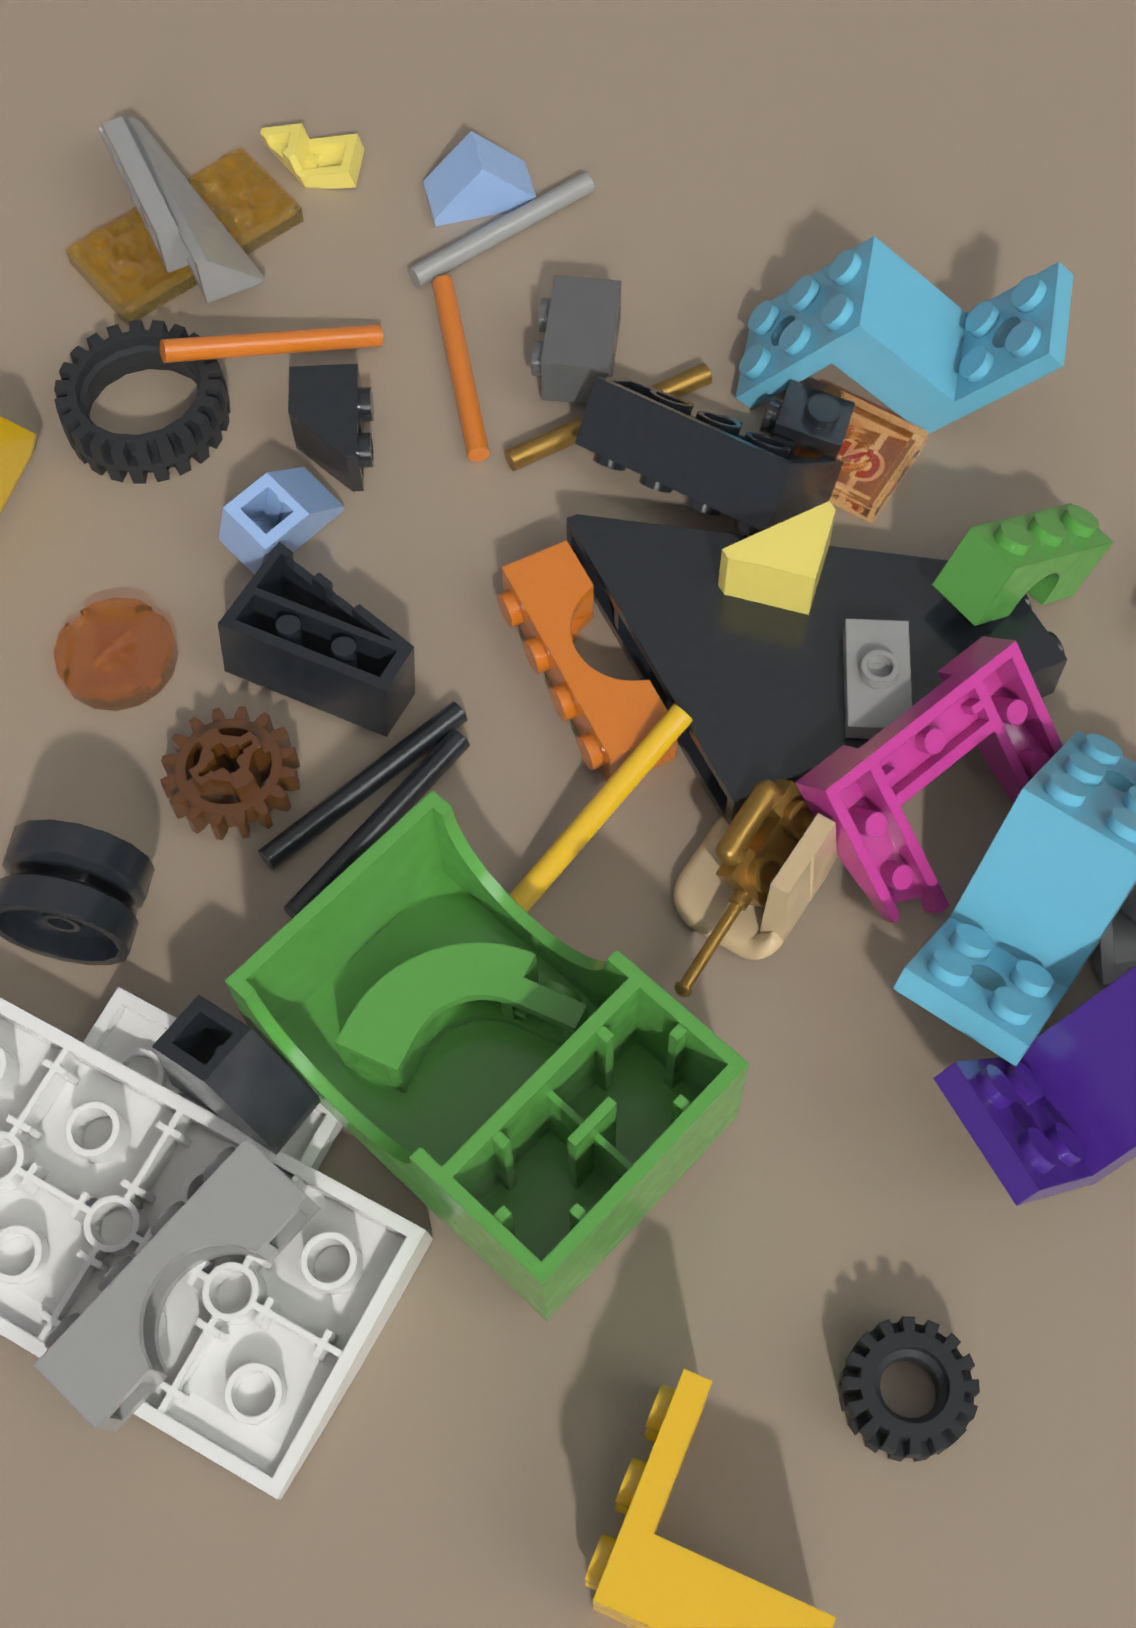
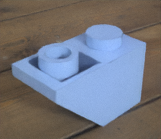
M304 466L267 472L223 507L218 540L255 575L279 542L292 552H295L340 515L345 506Z

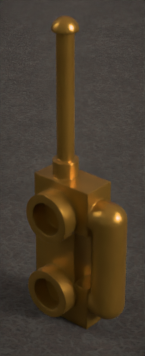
M768 779L759 781L718 842L715 852L722 864L717 870L716 875L734 892L728 900L729 906L680 982L676 981L674 988L679 996L688 997L693 993L691 990L739 913L745 911L748 905L759 907L766 905L770 884L815 817L793 781L778 779L775 782Z

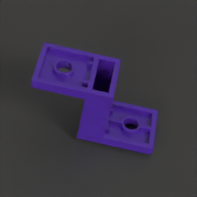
M1136 966L1035 1038L1017 1066H1014L1002 1057L958 1061L933 1078L1016 1206L1093 1185L1136 1157Z

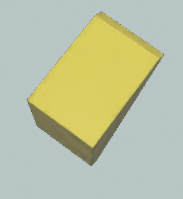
M830 501L723 548L718 586L723 594L809 615L828 551L836 509Z

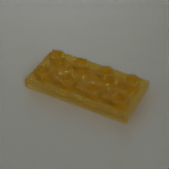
M242 148L222 156L217 162L187 179L247 255L304 221L301 206ZM136 207L124 216L97 231L89 233L84 239L65 249L70 264L127 326H129V321L143 318L198 285L189 266L167 272Z

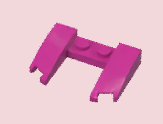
M982 636L938 671L943 682L873 738L860 748L846 745L841 746L795 782L814 817L819 813L836 822L837 855L877 912L886 921L892 923L899 921V910L895 903L920 897L924 911L933 914L943 912L950 906L901 805L975 746H977L988 767L1014 804L1022 788L1063 746L1016 640Z

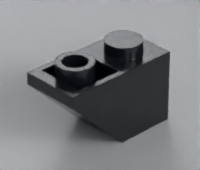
M358 364L289 367L288 414L296 448L352 492L364 491V468L374 467L372 433H364V422L374 421L372 387H362Z
M199 994L152 1046L174 1087L275 1155L279 1153L321 1102L319 1095L252 1028Z

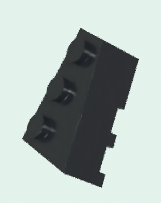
M281 542L277 544L218 622L225 672L383 736H388L415 695L414 646L362 605L358 604L353 607L333 591V585L330 580L321 573H317L314 576L293 560V552Z

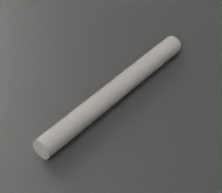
M583 172L408 268V273L412 282L417 288H420L433 281L436 277L451 271L589 195L595 190L591 176L587 172Z

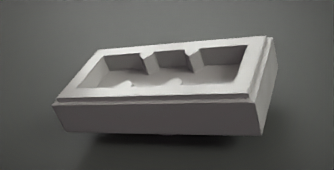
M845 619L843 627L845 738L871 739L912 707L909 621Z

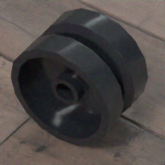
M48 819L28 820L15 826L2 863L9 876L0 879V936L8 942L28 951L65 962L84 965H113L126 961L139 924L132 910L142 907L155 870L150 858L133 844L121 838L79 823Z

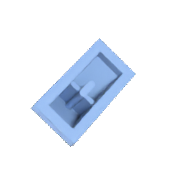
M472 131L423 181L435 227L512 212L537 198L525 161Z

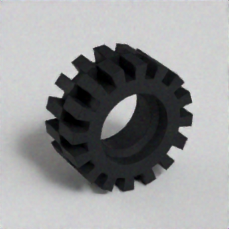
M902 1316L896 1323H891L890 1319L878 1323L872 1331H866L846 1358L838 1385L842 1386V1395L839 1398L842 1412H848L851 1421L847 1425L853 1434L856 1435L860 1432L868 1441L865 1446L874 1453L880 1449L889 1453L888 1459L899 1462L904 1458H913L914 1462L927 1460L930 1456L934 1454L939 1455L954 1444L967 1431L968 1423L974 1419L978 1408L977 1405H974V1397L980 1393L979 1379L972 1380L970 1372L975 1367L970 1353L963 1357L956 1348L961 1341L953 1333L946 1338L937 1332L940 1324L927 1320L924 1325L916 1324L915 1317ZM899 1361H910L920 1365L929 1373L936 1390L935 1402L929 1413L917 1418H907L896 1414L886 1405L881 1395L880 1380L883 1371L889 1365Z

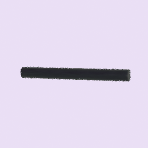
M454 701L444 707L260 848L258 853L263 861L272 870H275L441 742L452 729L456 730L467 722L468 719L463 709Z
M452 729L283 907L286 913L293 919L330 885L338 874H342L403 818L470 747L468 740L460 732Z

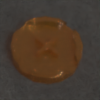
M111 598L94 602L80 610L82 616L76 619L71 626L67 622L59 632L53 652L57 673L74 699L93 709L119 711L140 706L159 694L174 675L178 650L172 628L163 615L161 617L160 614L152 610L150 605L140 600Z

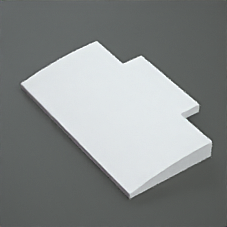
M118 987L85 1040L81 1042L0 998V1335L40 1358L48 1350L45 1347V1341L53 1329L71 1314L79 1313L81 1315L101 1293L98 1286L104 1275L123 1258L128 1256L134 1258L154 1237L151 1234V1229L160 1215L178 1201L186 1203L205 1182L202 1176L210 1162L224 1149L231 1146L236 1149L245 1139L249 1140L321 1208L272 1263L246 1255L220 1256L196 1266L176 1284L167 1298L159 1323L160 1352L168 1376L134 1413L136 1416L267 1494L281 1500L365 1361L433 1238L420 1226L317 1171L343 1127L320 1103L279 1153L275 1155L174 1087L152 1046L177 1019L176 1017Z

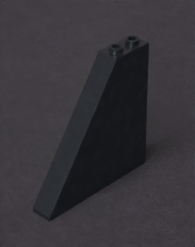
M580 514L566 518L567 541L593 584L594 601L640 680H650L667 710L675 704L693 719L691 724L678 737L677 743L719 815L729 825L759 781L768 779L775 782L778 779L795 783L841 746L846 745L860 748L870 740L845 738L843 627L845 619L909 621L912 706L943 683L938 671L982 636L1016 640L1041 698L1054 693L1067 662L1061 641L1053 632L1047 631L1032 611L1027 594L1022 597L1009 616L974 626L932 585L948 560L829 546L809 615L723 594L718 586L722 549L750 537L749 535Z

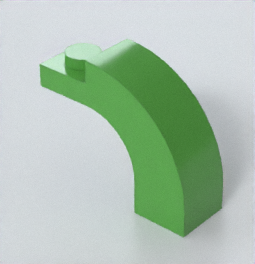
M471 942L453 944L414 956L396 966L379 979L357 1003L339 1033L335 1044L344 1066L405 1093L430 1047L442 1035L459 1025L478 1020L502 1021L562 1046L588 1019L587 1004L582 1003L580 996L565 985L554 981H545L543 985L538 984L539 977L535 953L498 943Z

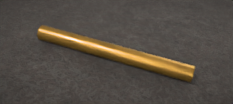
M701 363L650 387L680 398L711 384L712 374L705 363ZM583 416L504 450L506 461L511 470L516 471L574 445Z

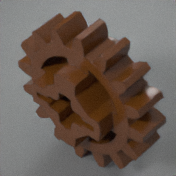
M239 706L234 719H225L221 709L215 708L212 713V723L204 725L195 717L189 720L193 731L189 738L179 734L172 736L171 740L178 754L162 756L161 762L167 776L160 779L161 785L167 798H171L169 803L178 819L186 817L193 832L198 834L210 824L216 840H223L229 827H237L239 834L245 839L250 836V823L258 820L267 829L274 826L269 813L273 808L286 812L290 810L291 804L285 791L300 789L301 784L295 770L300 767V762L295 747H290L291 742L287 730L284 727L274 730L270 715L263 713L254 722H251L246 707ZM267 779L266 783L262 787L263 781Z

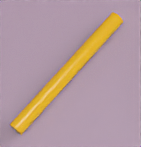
M675 704L671 706L511 891L509 895L526 912L533 907L691 724L693 719L684 710Z

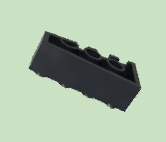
M595 377L575 444L594 452L593 460L596 463L613 470L625 471L628 468L641 474L639 482L653 490L671 493L672 490L688 496L686 504L692 509L709 515H719L720 512L736 519V529L751 536L830 500L844 461L823 454L821 458H801L794 455L798 443L777 435L772 438L755 432H746L744 436L739 434L743 424L741 421L702 410L698 411L695 417L691 415L694 403L627 377Z

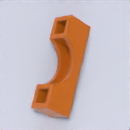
M565 540L501 567L503 592L497 594V601L508 626L512 628L518 625L526 640H523V648L533 671L536 674L545 672L553 687L549 688V693L560 719L563 722L571 719L580 736H577L576 740L585 764L591 771L599 768L607 782L668 710L650 680H620L606 676L590 667L576 651L574 642L577 636L594 618L593 584L568 541ZM677 740L652 769L676 759Z

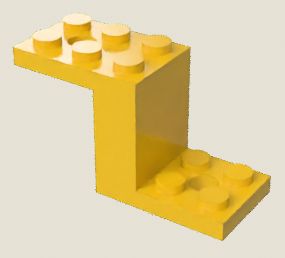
M683 1369L676 1389L662 1383L645 1425L647 1429L643 1437L654 1443L647 1463L633 1457L615 1501L617 1503L615 1511L626 1517L618 1537L615 1539L602 1533L584 1580H586L585 1586L596 1590L593 1598V1610L631 1628H833L836 1620L835 1616L655 1535L713 1382Z

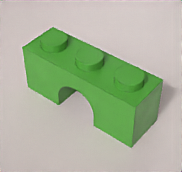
M1071 503L985 523L969 529L932 585L974 626L1009 616L1027 592L1041 605L1074 596L1113 541L1098 528L1099 522L1092 513Z

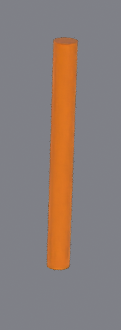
M440 275L432 281V287L466 452L470 461L480 462L489 457L490 451L453 279L448 275Z
M379 324L161 339L160 355L163 363L381 347L383 344V331Z

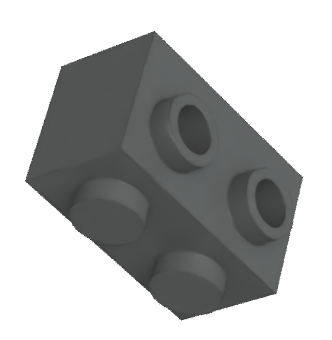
M554 276L551 298H541L539 332L545 333L544 342L534 341L532 350L531 374L532 376L541 377L542 400L587 404L595 377H613L621 322L622 281Z

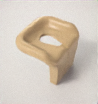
M819 813L816 815L770 884L766 905L764 907L748 905L745 911H741L723 938L720 946L748 960L764 959L771 956L781 947L838 859L836 822ZM723 817L719 818L681 871L676 880L673 893L674 904L681 919L691 929L706 938L710 936L730 904L728 900L734 892L716 875L722 862L717 858L715 849L729 827V824Z

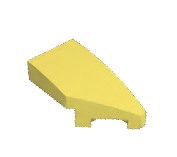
M302 123L261 128L260 135L266 146L304 187L318 189L356 188L365 151L358 133L309 139Z

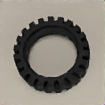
M142 320L129 321L128 332L122 333L119 324L107 327L109 338L103 340L97 333H94L86 338L89 347L88 351L77 346L70 353L72 363L63 362L59 370L61 380L55 381L54 391L56 398L54 400L61 425L72 449H74L76 455L84 464L89 463L92 471L101 476L107 471L111 480L119 482L124 481L128 472L134 484H146L147 474L152 472L157 482L170 480L167 469L175 467L181 476L191 471L189 462L191 457L202 464L210 457L208 446L217 449L222 442L221 431H227L230 422L228 413H231L227 386L219 361L211 359L163 363L160 355L161 339L200 337L195 332L188 336L186 328L178 324H174L168 332L165 321L152 320L150 329L145 330ZM147 369L170 370L192 379L197 384V397L182 417L163 429L140 435L117 434L100 428L91 421L90 411L93 402L106 386L127 374Z

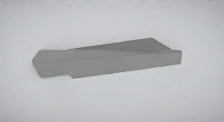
M121 116L101 123V127L98 128L99 134L168 273L189 266L207 303L264 282L263 274L139 120L133 117L123 119Z

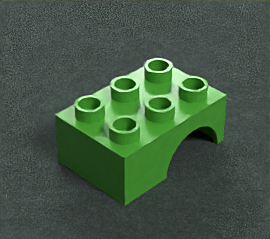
M433 790L225 980L247 1026L252 1028L319 1095L320 1104L546 1322L737 1118L749 1068V1063L619 950H616L607 961L593 959L571 948L534 920L501 887L482 864L464 837L456 821L452 806ZM471 942L498 943L535 953L539 977L538 984L543 985L545 981H554L565 985L580 996L582 1003L587 1004L588 1019L562 1046L502 1021L478 1020L459 1025L442 1035L430 1047L405 1093L344 1066L335 1044L339 1033L357 1003L379 979L396 966L414 956L453 944Z

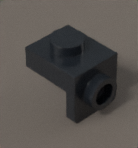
M790 379L782 401L770 399L759 431L769 434V437L772 438L777 435L798 443L797 447L819 455L826 454L836 458L842 447L855 403Z

